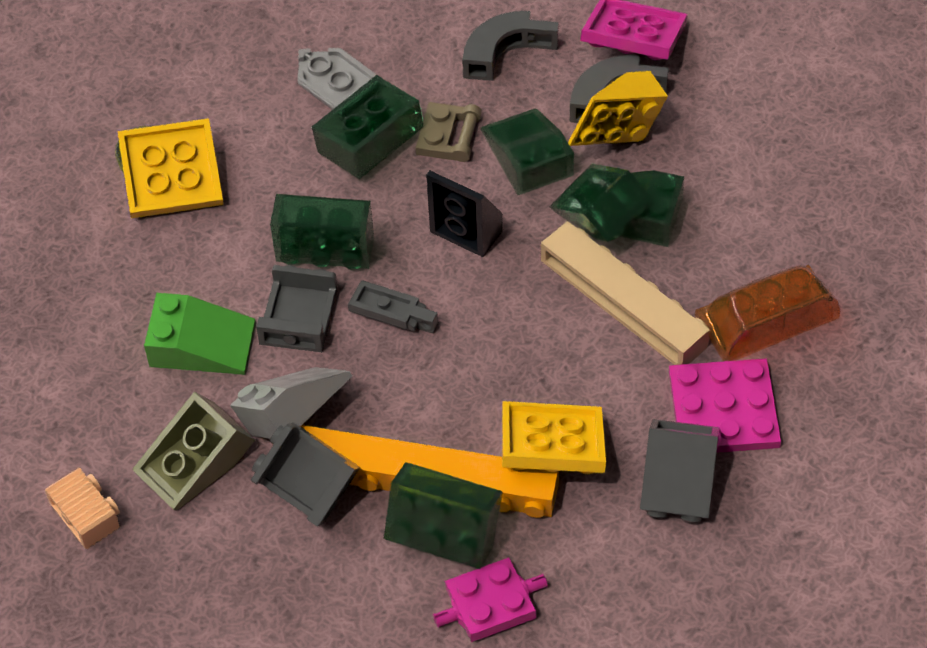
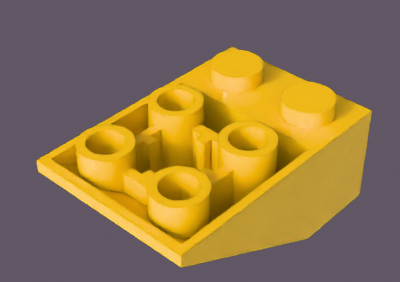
M651 71L624 73L591 97L568 141L569 146L643 141L648 135L657 115L660 113L668 95Z

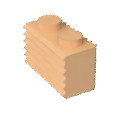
M77 468L47 487L45 492L50 505L83 547L88 549L91 545L101 541L102 538L107 537L108 534H112L113 531L119 529L117 515L120 514V511L111 497L104 499L100 494L102 489L96 478L92 474L86 476L81 468Z

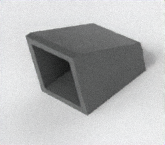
M652 419L648 435L640 509L647 510V515L654 517H667V513L681 514L682 520L700 522L702 517H709L719 427Z

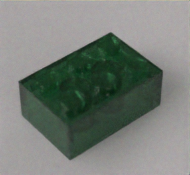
M375 75L311 126L317 152L353 176L361 179L424 127L419 100L380 76Z
M276 194L270 222L276 262H283L289 265L296 263L314 264L318 267L341 266L353 270L358 268L369 269L374 243L371 201Z
M405 462L391 482L383 539L481 569L494 546L503 491Z

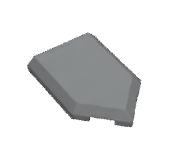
M328 48V51L311 52V49H299L298 84L339 115L344 116L378 89L382 83L381 77L341 48Z

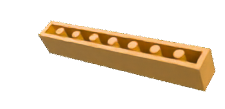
M305 425L300 426L361 467L350 485L359 486L367 491H374L376 489L392 491L399 496H408L409 494L423 496L435 502L442 500L454 501L466 507L479 505L491 507L498 512H508L509 510L522 512L534 518L542 516L552 517L559 485V471L549 472L541 469L515 470L502 467V457Z

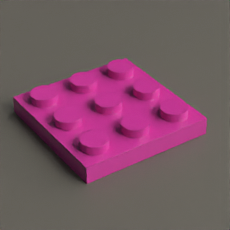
M599 0L581 31L580 41L588 42L589 45L598 48L605 46L616 48L625 54L639 53L647 55L648 58L653 60H668L686 25L687 14L623 0Z
M767 358L669 365L668 373L675 421L719 427L716 453L780 448L781 437Z

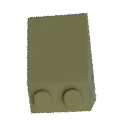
M193 392L132 470L173 510L177 511L233 468L255 439L215 402Z

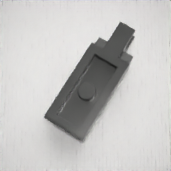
M364 280L359 283L348 303V310L350 312L405 330L415 331L417 328L425 332L434 333L439 323L437 312L428 310L426 305L420 303L419 298Z

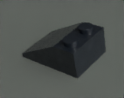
M429 170L426 178L430 232L484 257L503 232L502 212L484 195Z

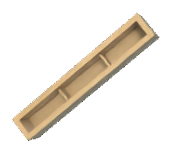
M567 221L541 242V261L674 365L690 364L708 348L710 329L701 319L694 318L683 309L679 302L669 299L661 293L654 283L640 277L629 264L619 261L608 248L598 245L589 238L583 229L576 228Z

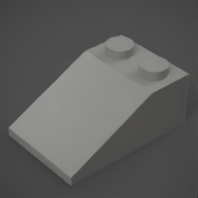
M313 367L248 385L238 393V398L230 406L252 436L271 439L280 425L285 427L288 423L294 422L301 426L353 375L350 371Z

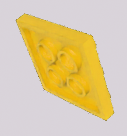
M209 118L117 131L131 218L223 205Z
M503 401L502 467L515 470L541 469L549 472L576 471L583 474L605 473L606 454L602 407Z

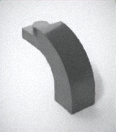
M531 11L507 12L488 19L472 32L465 44L462 58L463 78L493 81L494 69L498 59L504 53L516 48L557 50L559 22L531 20Z
M640 55L616 56L594 64L575 83L570 100V122L578 123L591 97L626 72L651 71L663 90L667 92L669 68L640 65Z

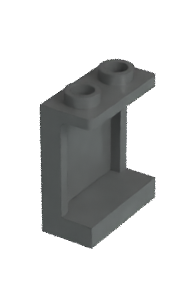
M274 265L272 269L273 284L264 317L258 318L256 326L259 345L322 353L338 291L336 274L324 269L312 270L297 268L292 265Z
M288 423L285 427L280 425L270 439L273 446L268 454L262 453L254 463L251 470L255 474L251 481L255 484H262L308 515L307 520L318 527L325 523L361 467L296 423Z

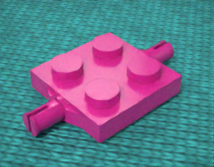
M508 557L446 580L445 586L451 599L452 608L434 613L433 618L437 628L457 620L465 628L470 641L474 642L536 619V610L529 598V593L547 588L548 583L543 573L524 580L517 574Z

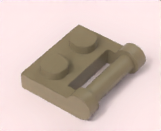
M429 102L416 144V155L467 162L471 154L469 146L475 124L481 117V108L474 104L462 107ZM456 120L464 121L458 144L450 146Z

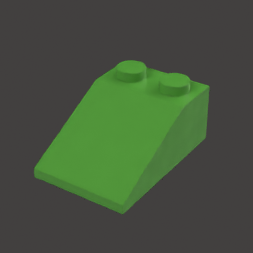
M156 293L144 344L149 367L245 375L256 323L255 318L189 295Z

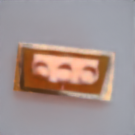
M808 264L806 266L795 265L735 288L719 296L709 305L696 309L695 318L701 319L710 329L709 340L724 362L736 361L834 321L840 317L841 311L838 300L826 284L815 275Z

